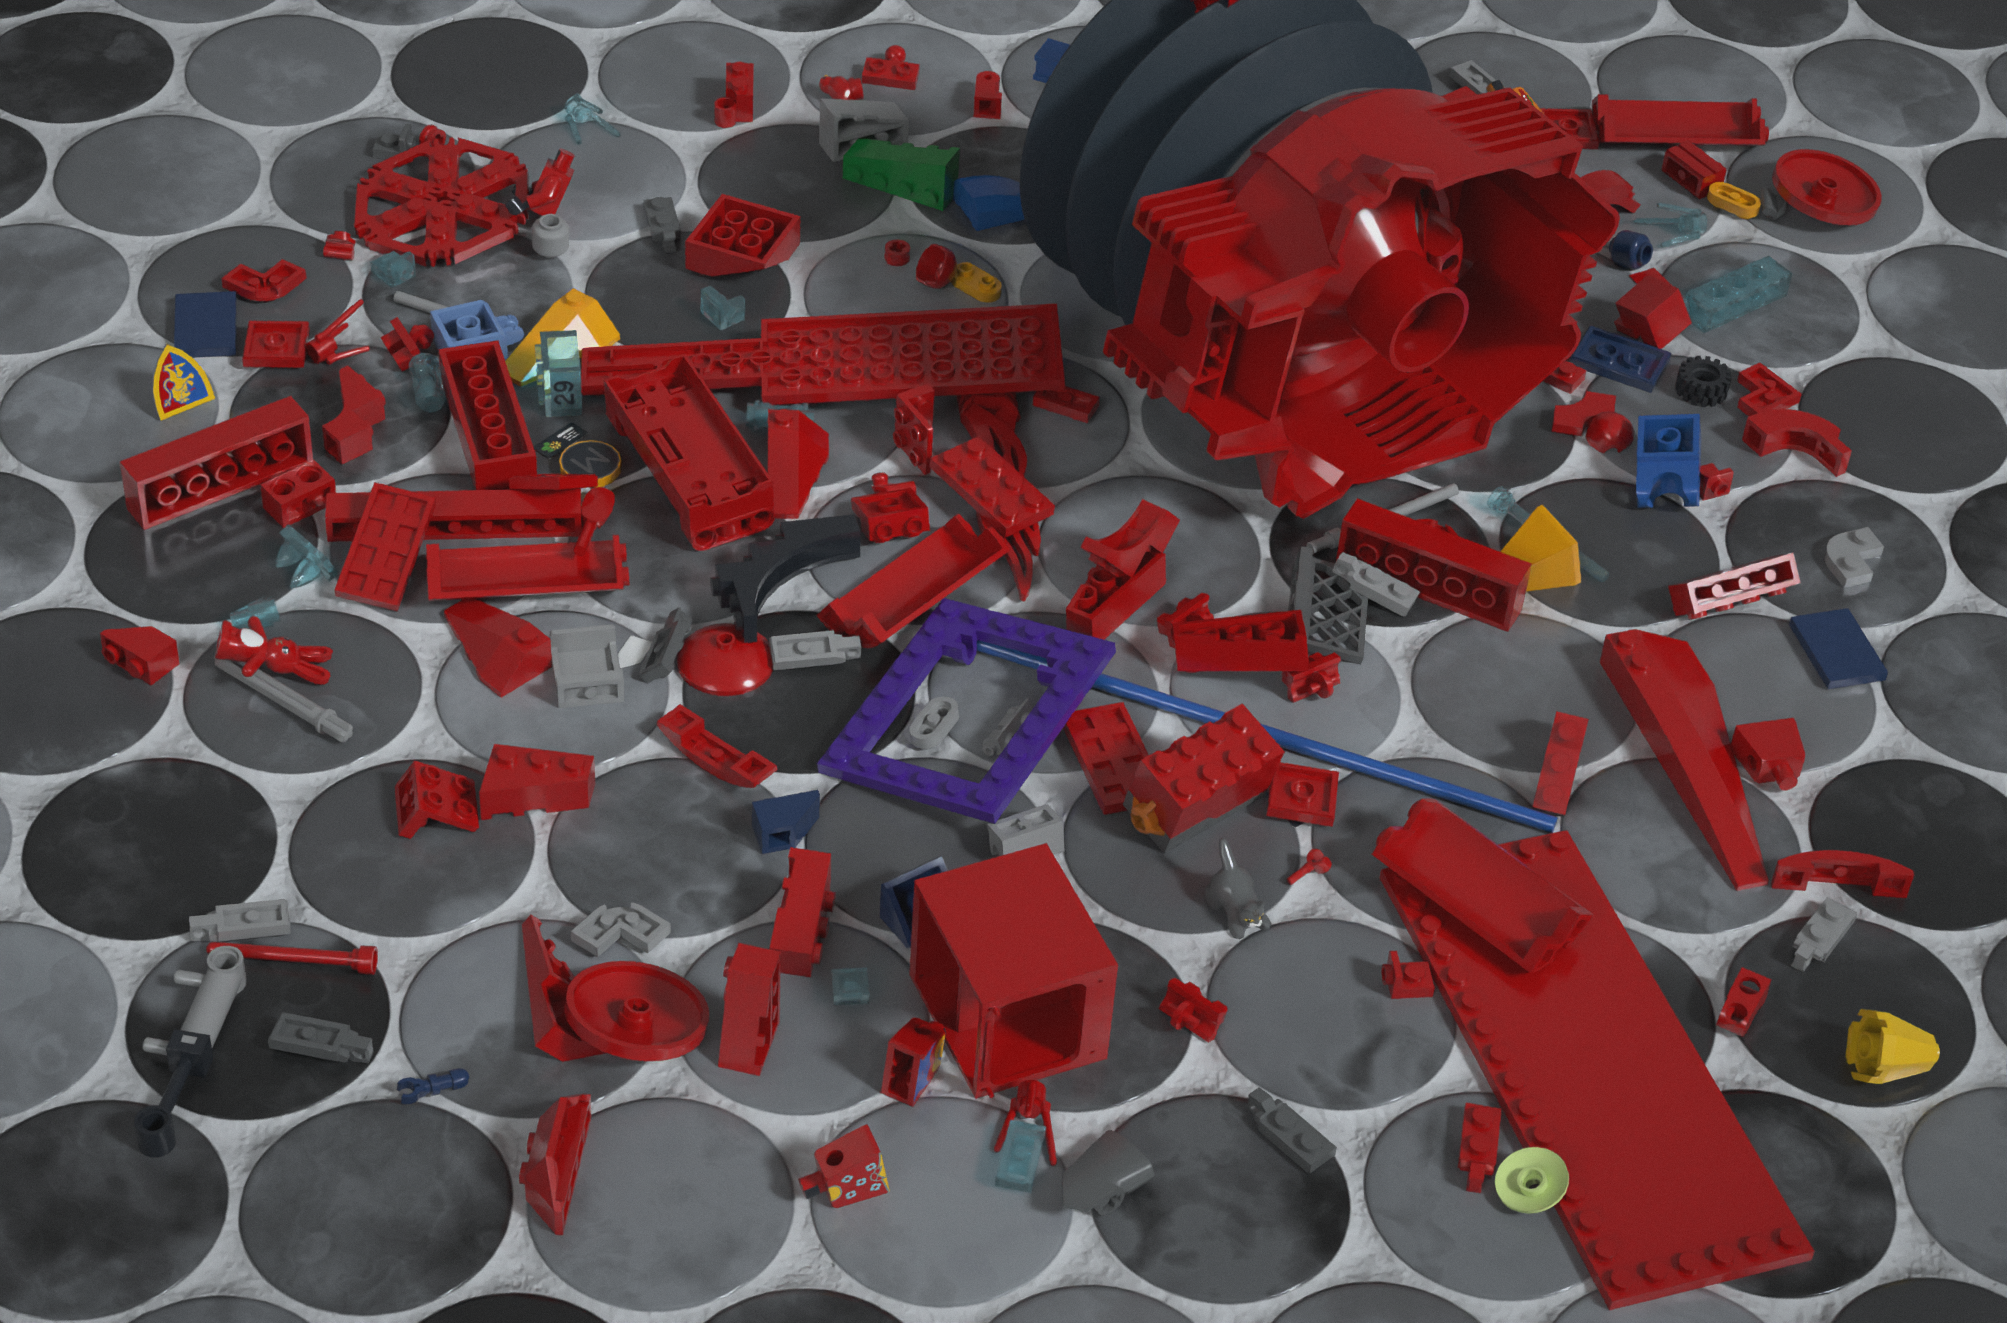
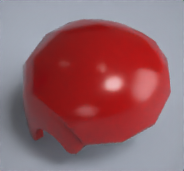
M936 243L931 244L919 258L916 267V280L933 289H941L947 286L956 274L958 262L954 252Z
M1607 411L1599 413L1591 421L1586 430L1585 438L1591 447L1601 453H1605L1610 448H1616L1617 452L1620 453L1631 446L1634 441L1635 431L1630 420L1625 416Z

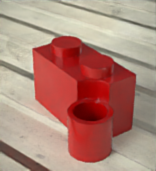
M726 63V97L719 98L714 103V122L718 127L730 128L736 122H753L754 63Z

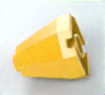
M1861 1009L1857 1014L1863 1016L1859 1022L1853 1021L1849 1026L1845 1057L1848 1064L1855 1063L1858 1072H1851L1854 1080L1883 1084L1930 1071L1939 1059L1940 1048L1936 1043L1934 1035L1890 1013Z

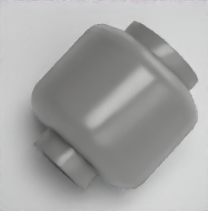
M546 214L537 219L532 225V247L534 251L546 258H555L564 254L569 248V225L567 222L555 214Z

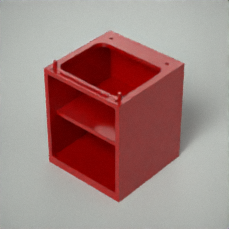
M1047 843L914 881L909 975L933 1020L945 1027L946 1036L944 1041L975 1099L987 1095L993 1098L995 1096L994 1093L1019 1086L1025 1080L1043 1079L1107 1059L1118 963Z

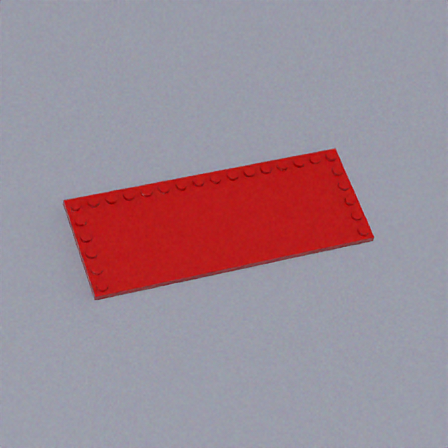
M1567 830L1498 844L1594 914L1583 931L1567 949L1563 947L1558 949L1554 955L1555 960L1545 968L1534 973H1529L1389 867L1381 869L1380 880L1423 961H1428L1435 984L1523 1149L1540 1147L1551 1150L1559 1155L1566 1164L1569 1173V1185L1565 1195L1554 1205V1208L1609 1311L1812 1260L1815 1252Z

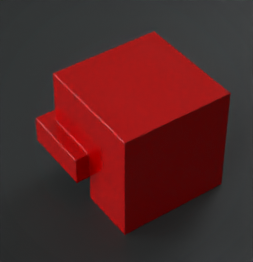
M1649 275L1615 302L1620 315L1614 321L1617 331L1635 339L1641 336L1644 344L1659 349L1664 348L1692 323L1679 288Z

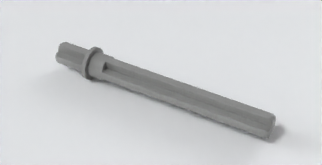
M214 656L215 666L311 723L320 734L327 733L340 742H346L348 738L353 736L352 725L337 717L333 709L322 708L260 669L252 677H245L242 674V667L246 662L218 660Z

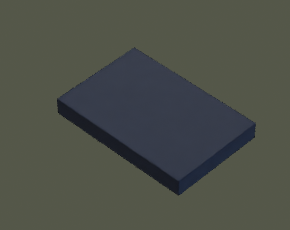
M236 291L176 294L174 347L184 351L192 358L235 356Z
M1589 326L1576 350L1571 355L1569 362L1587 370V372L1652 393L1667 367L1672 353L1594 326Z
M1849 608L1790 618V628L1827 689L1886 680L1888 675L1887 669Z

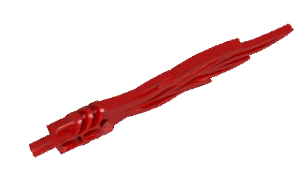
M1016 392L957 396L960 420L971 438L980 436L993 449L995 441L1003 453L1002 457L1015 468L1012 461L1013 457L1017 471L1025 477L1027 455L1020 439L1015 434L1016 423L1020 420ZM976 511L978 526L982 533L992 525ZM1037 522L1021 530L1034 556L1039 555L1041 543ZM1019 531L1010 535L1013 545L1023 559L1026 569V576H1024L1015 551L1008 540L999 533L1010 548V551L1004 554L1013 572L1020 600L1024 602L1029 596L1032 583L1033 561L1031 553Z

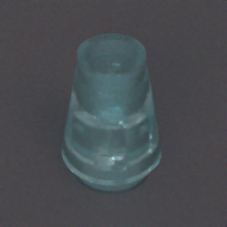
M262 596L230 613L232 624L238 629L249 628L248 619L252 616L260 619L263 628L274 627L273 623L281 621L273 596L266 599Z

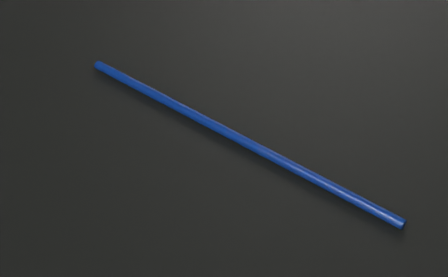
M980 640L976 642L977 651L1036 670L1040 665L1048 666L1047 658ZM1102 673L1092 686L1093 688L1203 723H1214L1220 720L1226 713ZM1261 724L1282 748L1550 833L1554 832L1558 817Z

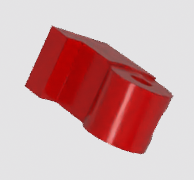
M983 71L977 74L973 117L1001 119L1002 93L999 92L1000 76L997 73Z
M1742 967L1726 997L1727 1000L1720 1012L1716 1026L1744 1037L1756 1013L1761 1009L1767 998L1772 979ZM1743 982H1754L1759 987V992L1742 985Z

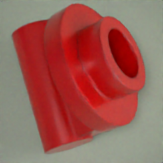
M334 231L332 235H327L323 256L353 260L356 241L350 238L351 234L347 232Z

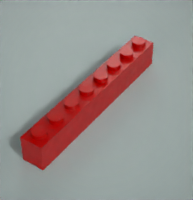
M581 488L564 490L413 491L436 497V506L424 540L579 537L582 530ZM371 492L327 493L325 511L327 542L353 541Z

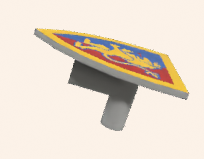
M165 344L157 359L152 382L154 404L160 421L215 399L207 375L196 360L184 351Z

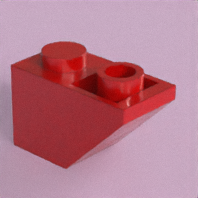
M153 626L106 629L100 633L102 654L105 659L111 664L120 666L134 678H139L149 685H153L180 664L176 640Z

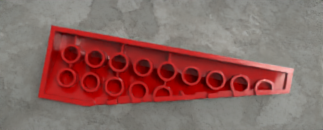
M1637 629L1606 634L1600 657L1601 666L1735 889L1740 891L1768 885L1769 879L1715 685L1687 641Z

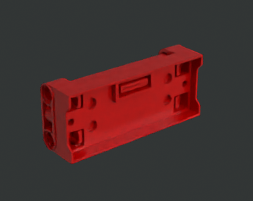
M686 354L671 358L663 367L626 379L616 375L603 380L608 419L618 434L629 438L678 512L681 529L695 550H708L764 531L773 524L775 520L773 480Z

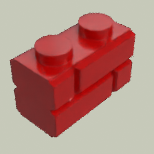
M1685 141L1678 146L1667 149L1661 168L1662 172L1699 200L1707 197L1709 186L1712 183L1724 182L1727 171L1721 163L1715 161L1690 141Z

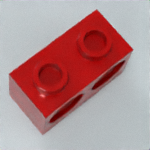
M315 460L260 485L263 509L283 528L326 509L327 493H336L335 479Z

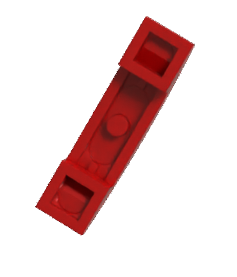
M681 704L657 720L659 729L686 757L708 773L725 782L740 787L755 788L777 771V765L752 750L745 755L707 731L704 727V719Z
M1840 850L1810 851L1778 860L1771 881V888L1805 891L1808 881L1871 886L1873 896L1907 898L1914 872L1894 861L1870 854Z

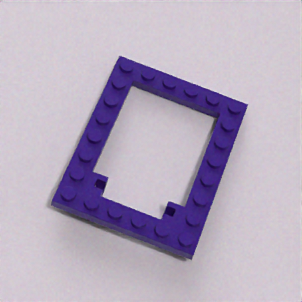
M943 598L818 761V771L820 774L995 824L1116 653L1115 642ZM980 640L1047 658L1048 666L1040 665L1037 668V681L1041 685L1047 686V690L980 783L870 753L942 655L951 657L955 662L970 665L976 655V642Z

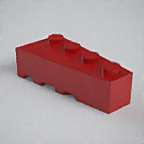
M1301 610L1172 623L1177 671L1188 673L1199 671H1309L1307 635Z

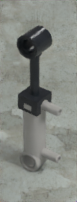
M220 946L212 950L207 957L208 969L206 974L185 970H177L175 972L174 982L176 984L199 988L180 1030L174 1029L169 1041L147 1037L143 1042V1050L145 1052L167 1055L169 1070L173 1072L159 1105L144 1107L135 1116L134 1126L138 1147L145 1156L159 1158L170 1153L175 1147L176 1137L171 1115L188 1075L201 1078L206 1077L214 1059L212 1048L236 994L246 986L244 958L242 952L236 947Z

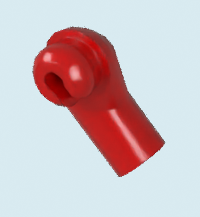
M883 472L875 473L871 477L873 482L871 487L875 493L911 488L917 493L914 481L897 484L889 483L888 475Z

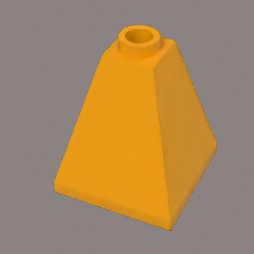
M1543 505L1538 506L1501 552L1532 563L1526 592L1574 586L1581 583L1578 542Z

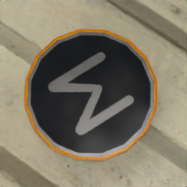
M601 441L577 442L568 446L562 452L559 460L561 474H595V476H598V487H604L614 482L620 475V454L613 446Z

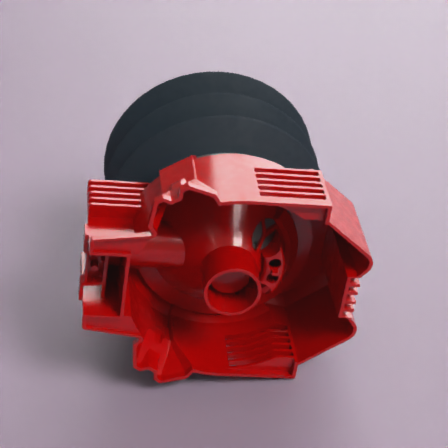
M1110 0L1077 35L1050 75L1029 122L1020 164L1022 212L1034 242L1044 255L1057 266L1075 274L1081 287L1093 301L1103 309L1122 317L1125 326L1107 330L1103 354L1108 358L1114 357V364L1118 368L1125 367V375L1127 377H1137L1136 385L1140 389L1147 388V396L1149 398L1157 399L1165 396L1182 413L1188 412L1210 433L1207 453L1213 459L1222 460L1255 455L1264 497L1271 504L1279 508L1287 503L1288 508L1296 516L1303 519L1342 498L1352 484L1386 479L1486 449L1494 424L1564 363L1576 350L1580 342L1581 332L1577 321L1569 314L1582 310L1583 306L1576 300L1585 298L1587 292L1578 284L1592 280L1593 276L1586 269L1596 267L1597 261L1590 255L1600 252L1619 226L1620 216L1618 211L1575 173L1583 145L1510 87L1477 95L1470 88L1464 86L1443 96L1434 94L1426 66L1418 52L1406 39L1396 32L1374 24L1367 11L1357 0H1240L1230 7H1227L1228 0H1218L1196 14L1194 12L1197 10L1194 1L1191 2V0ZM1360 410V411H1358V412H1356V413H1354V414H1352V415H1350V416H1347V417L1344 415V414H1347V413H1350V412H1354V411ZM1368 420H1372V421H1369V422H1367V423H1365V424H1363V425H1361V426H1359V427H1357V426L1355 425V424H1358V423H1361V422H1365V421H1368ZM1383 430V431H1381V432H1379V433H1377V434H1375V435H1372V436H1370V437H1368V436L1366 435V434H1369V433H1373V432H1376V431ZM1391 440H1395V441H1393V442H1391V443H1388V444H1386V445H1384V446H1382V447H1379V446H1378V444H1381V443H1384V442H1388V441H1391ZM1403 450H1407V451L1402 452V453H1400V454H1398V455H1396V456H1394V457H1392V458L1389 456L1390 454H1393V453H1396V452H1400V451H1403Z

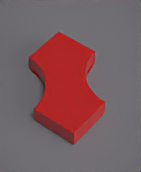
M1587 391L1585 397L1575 404L1555 405L1552 432L1582 436L1583 431L1599 413L1615 412L1616 395Z

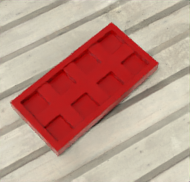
M980 436L930 458V468L1005 538L1054 515L1055 505Z
M374 482L336 584L335 596L398 612L436 506V497Z
M1124 702L1074 711L1063 729L1103 815L1127 811L1123 806V802L1131 782L1135 779V772L1140 760L1149 754Z

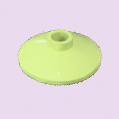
M1540 1147L1524 1148L1510 1154L1500 1164L1495 1176V1188L1500 1200L1510 1209L1520 1213L1531 1214L1550 1209L1563 1198L1569 1185V1173L1562 1158L1555 1152ZM1539 1184L1538 1187L1529 1189L1531 1185Z

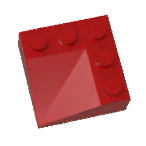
M721 194L685 241V269L708 276H719L762 270L787 261L800 245L801 216Z

